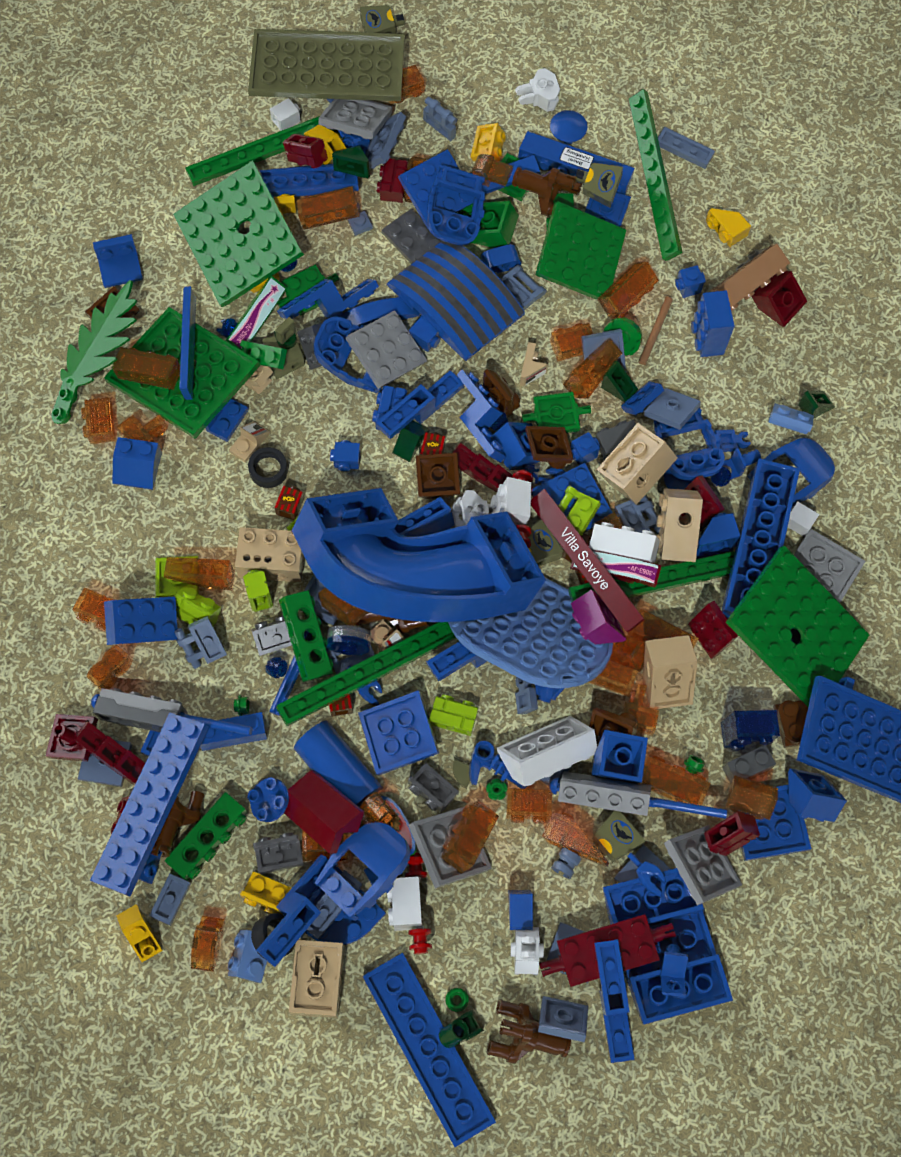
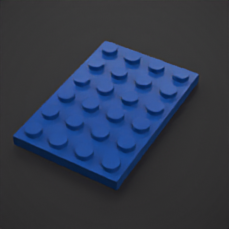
M816 676L797 761L901 803V710L823 676Z

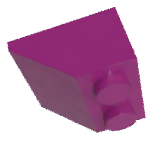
M593 590L570 603L574 611L572 616L580 624L579 632L585 640L589 639L595 645L626 640L620 623L600 596Z

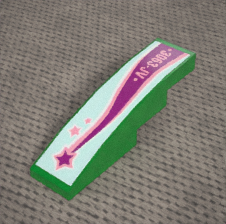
M271 275L248 305V309L236 323V327L225 341L240 350L242 349L240 346L241 340L251 342L287 287Z

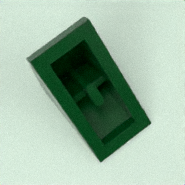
M360 146L333 152L334 171L367 179L370 177L369 160Z
M614 361L603 377L601 388L625 403L636 393L638 388L620 363Z
M807 390L798 404L802 411L814 415V418L835 408L825 391Z
M412 420L400 431L392 454L411 462L424 440L425 432L429 433L430 429Z

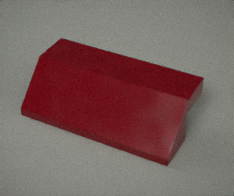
M310 770L288 789L289 802L284 814L329 854L337 853L343 833L358 832L364 811L316 771Z

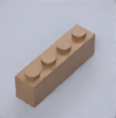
M777 243L772 244L709 292L727 290L731 311L739 306L738 302L743 298L745 300L749 299L755 294L754 290L759 286L761 288L765 287L771 282L770 278L775 274L779 276L787 270L786 266L790 264V261Z

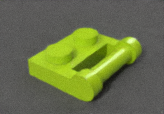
M568 486L565 490L566 494L558 506L564 513L573 498L577 500L567 518L582 536L601 503Z

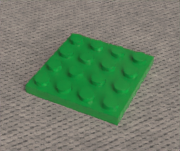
M559 201L555 202L535 275L598 301L608 302L626 229Z

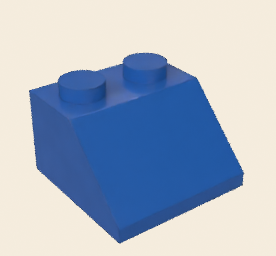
M507 422L492 436V439L496 440L503 447L501 451L506 456L504 464L509 470H522L540 462L533 460L525 430L526 426H533L532 423Z
M118 437L113 454L112 483L153 490L162 455L159 444Z
M719 513L712 518L698 542L696 559L734 551L741 535L733 513Z
M604 730L594 755L592 776L636 783L642 782L648 738Z
M789 769V803L796 810L795 813L804 819L814 818L821 822H824V820L835 822L847 802L842 794L822 774Z

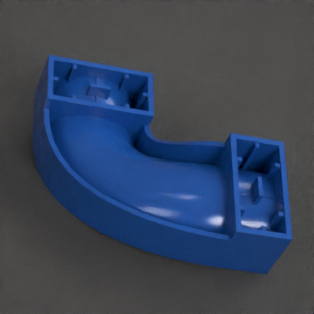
M382 488L307 498L292 529L308 565L325 588L352 606L385 617L420 622H460L524 611L546 581L507 511L471 517L467 525L418 537H406L396 532L395 527L398 519Z

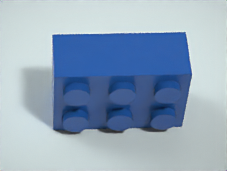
M727 290L703 293L701 300L698 301V309L694 313V321L691 322L692 333H696L697 338L695 339V349L699 351L700 357L724 355L735 327Z
M175 597L123 599L104 602L107 645L172 641L177 639L174 633L178 629Z

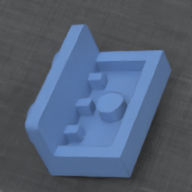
M775 403L768 422L807 434L813 426L814 415Z
M240 930L234 939L235 949L233 956L228 962V976L261 983L267 961L255 950L251 939L252 931Z

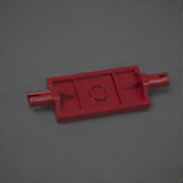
M646 914L557 940L560 954L557 958L539 962L540 969L550 967L541 970L542 976L545 977L560 971L566 972L570 987L599 979L594 943L618 940L623 971L658 961L660 959L655 946L657 945L656 942L675 938V931L665 933L674 929L673 925L669 923L652 929L649 927Z

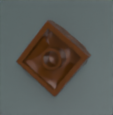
M486 369L483 375V385L489 390V397H493L499 403L498 408L507 419L513 415V411L520 407V398L511 390L503 377L494 371Z
M525 427L533 460L548 462L550 466L556 469H562L566 464L572 463L574 458L565 427Z
M457 453L415 456L418 498L460 495Z
M787 700L781 704H775L773 708L783 747L800 745L808 707L801 700Z
M595 707L589 727L595 731L598 747L604 730L636 736L638 721L630 713L618 715Z

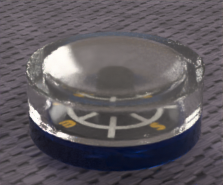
M349 625L333 626L328 629L326 647L329 650L344 655H361L370 651V631Z

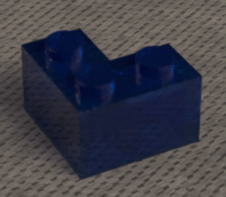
M777 710L733 711L720 722L723 747L731 748L733 751L743 750L752 742H760L761 745L772 744L780 736Z

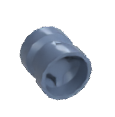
M562 848L558 861H555L551 868L557 873L559 871L563 872V877L571 879L574 874L573 869L579 865L581 857L571 850Z

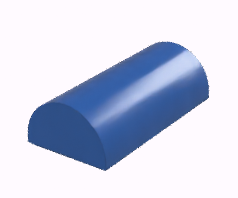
M327 720L312 727L296 742L294 750L306 765L326 779L358 807H361L383 789V786Z

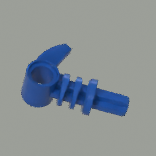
M478 742L471 754L469 764V777L472 785H477L480 768L485 767L489 771L495 770V775L498 773L502 775L500 780L503 782L508 779L522 790L527 787L512 779L502 759L499 758L500 755L494 754V747L490 742ZM478 751H484L487 757L480 756Z

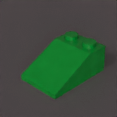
M510 201L483 203V210H485L484 218L481 219L477 237L471 243L490 248L509 245L519 217ZM473 204L457 212V214L471 217Z

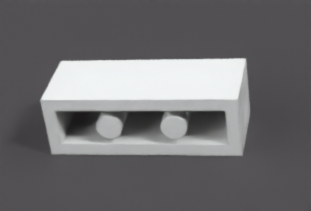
M602 522L601 525H594L589 547L594 551L617 554L655 564L660 540L651 531L643 530L642 533L634 532L635 529L622 526V529L614 528L613 524Z

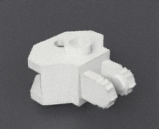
M546 68L539 69L528 84L520 85L515 89L517 95L520 96L518 99L519 103L522 105L533 103V106H538L548 112L553 111L559 102L558 94L560 87L556 76Z
M466 490L463 496L457 498L452 506L455 527L467 525L471 517L493 513V508L490 507V504H487V501L482 500L474 490Z
M533 927V930H515V942H511V957H514V975H538L539 958L544 956V944L540 943L539 927Z

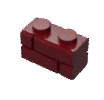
M293 134L283 142L285 151H287L288 161L297 163L298 166L309 165L314 169L320 167L328 159L327 152L324 150L323 139Z
M389 158L384 165L380 166L379 176L382 177V181L377 183V193H380L381 201L403 203L405 189L398 177L408 171L407 160Z
M740 811L704 833L710 852L719 853L723 856L729 855L749 843L750 840L760 836L754 816Z

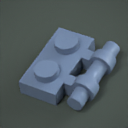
M427 97L425 99L427 106L423 109V120L451 142L456 137L455 123L458 119L453 116V112L449 109L443 108L438 100Z
M646 495L640 500L641 504L638 506L631 500L615 506L614 510L623 526L635 529L634 532L642 533L643 530L651 531L650 529L654 528L656 533L659 534L660 527H657V515L653 510L654 505L648 500ZM646 512L649 518L648 521H645L642 513Z
M208 616L189 624L188 628L191 632L189 634H185L182 628L174 632L178 645L186 653L185 658L187 662L191 663L194 669L201 666L199 659L202 657L209 664L227 655ZM195 641L199 649L193 650L190 643Z

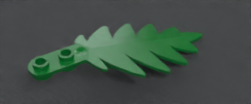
M129 280L117 295L109 294L104 313L96 307L93 309L91 331L85 325H80L78 337L79 350L73 344L68 345L67 370L61 369L60 371L63 382L51 413L54 423L65 424L69 421L72 404L77 400L78 387L94 381V378L87 376L103 370L118 360L116 357L100 356L130 341L128 337L111 336L125 330L137 321L135 318H119L137 303L136 299H128L133 281Z

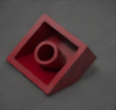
M787 270L779 276L776 274L772 276L769 284L763 288L759 286L755 294L751 296L757 308L782 327H785L807 303V299L792 271Z

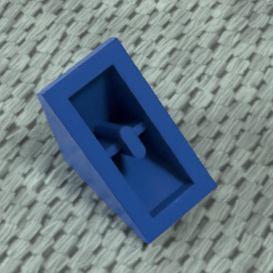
M508 890L510 930H533V894L531 890Z

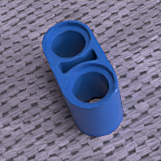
M512 244L489 249L480 256L481 260L494 273L497 272V274L509 271L510 268H514L517 265L521 266L522 264L516 247Z

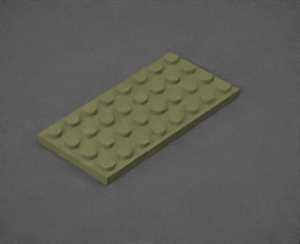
M254 29L248 94L249 96L401 101L405 34Z

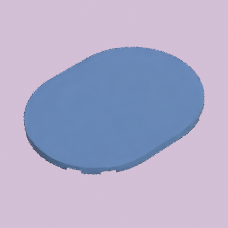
M547 578L524 611L478 620L448 622L455 637L475 655L526 682L548 688L576 687L593 680L607 666L613 649V643L595 645L589 639L585 640L579 632L580 624L572 616L574 611L570 604L572 602L568 589Z

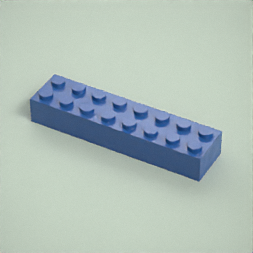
M760 458L757 461L740 528L741 536L737 542L722 612L727 619L777 550L784 545L800 468Z

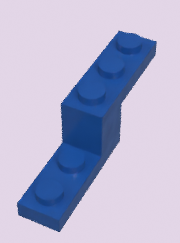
M324 279L278 309L277 312L281 318L287 319L290 317L293 319L299 315L300 310L312 307L316 301L325 317H339L346 308L356 306L361 298H367L374 294V290L379 285L374 279H366L341 296L333 281Z
M462 369L457 376L476 400L460 416V419L489 457L501 463L506 458L501 451L503 447L491 438L493 434L488 430L503 414L498 408L499 403L493 397H489V390L484 385L478 383L480 379L473 372L468 373Z
M451 370L428 390L420 384L376 422V426L391 439L414 419L419 424H422L464 387V384Z
M460 641L426 661L427 666L438 682L472 662L475 668L487 662L468 650Z
M322 854L276 906L285 917L256 950L273 967H276L321 913L312 902L322 891L315 884L328 861Z
M618 940L594 943L601 984L599 993L610 1063L635 1060L627 1013L630 1011Z

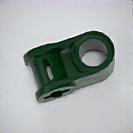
M473 1009L440 1030L439 1040L443 1046L453 1048L484 1031V1028L480 1027L476 1021Z

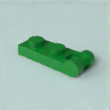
M241 340V351L249 355V350L251 349L250 356L258 360L260 365L284 369L287 349Z

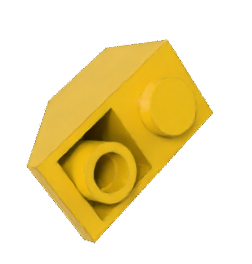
M317 125L304 133L305 136L323 139L324 150H326L328 159L323 162L324 165L333 162V152L347 149L337 133L322 125Z
M714 208L708 211L706 218L708 227L714 229L719 234V239L723 243H727L729 247L748 236L751 225L739 212Z
M137 904L116 915L123 934L142 963L163 951Z

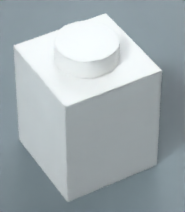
M289 98L270 108L271 120L280 131L301 122L300 108L296 103L293 104Z
M797 501L794 508H791L788 528L805 537L819 514Z

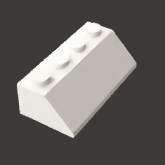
M568 716L497 747V752L512 779L523 786H529L534 784L535 781L544 777H550L555 772L567 769L579 761L589 759L590 756L595 755L597 742L594 729L572 716Z

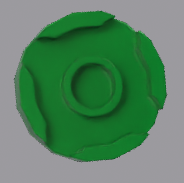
M618 317L611 320L605 326L603 332L621 329L624 356L633 355L642 343V332L639 326L628 318Z

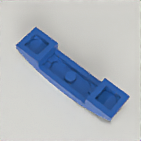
M398 297L357 306L344 312L339 317L348 319L352 324L361 327L376 321L394 310L401 320L420 316V313L416 309L412 310Z

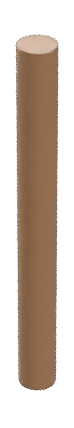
M666 297L638 361L639 364L646 365L672 304L673 299L671 297Z

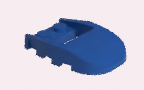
M440 165L428 196L427 227L433 236L455 245H467L477 237L480 229L479 225L481 219L484 218L485 211L483 210L485 192L482 191L485 177ZM438 187L473 196L474 202L471 217L435 207Z
M342 317L326 319L320 326L314 339L313 348L317 361L345 383L378 393L381 388L378 389L367 371L362 379H356L342 370L352 350L345 338L364 326L358 327L352 324L350 320Z
M700 407L680 430L654 420L655 434L662 440L665 437L698 429L701 430L708 448L677 455V460L669 467L672 475L681 480H694L697 476L705 478L715 475L721 471L724 464L725 456L723 449L720 447V438L712 430L709 420L702 418Z
M808 438L792 441L771 452L764 459L773 462L786 454L796 468H800V473L809 482L810 485L794 495L792 507L796 505L797 501L802 502L815 496L819 490L832 480L835 472V465L831 457L818 443ZM754 469L747 476L750 481L752 480Z
M379 822L366 824L359 828L358 832H354L339 846L337 853L330 856L315 884L351 919L356 921L358 913L365 907L370 909L377 903L376 900L393 888V882L398 875L403 873L410 860L409 845L395 829L387 824ZM348 850L353 852L379 877L364 896L335 869L338 865L337 862Z

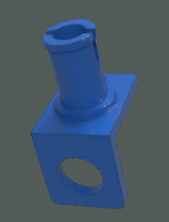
M736 448L731 459L725 460L723 466L731 468V474L723 476L718 472L716 475L719 481L723 483L742 476L746 466L757 463L758 459H761L760 452L755 449L742 455L739 448Z
M675 944L668 945L664 953L660 976L661 991L663 995L685 997V973L688 955L680 953L679 946ZM675 983L680 988L672 990L667 987V984Z

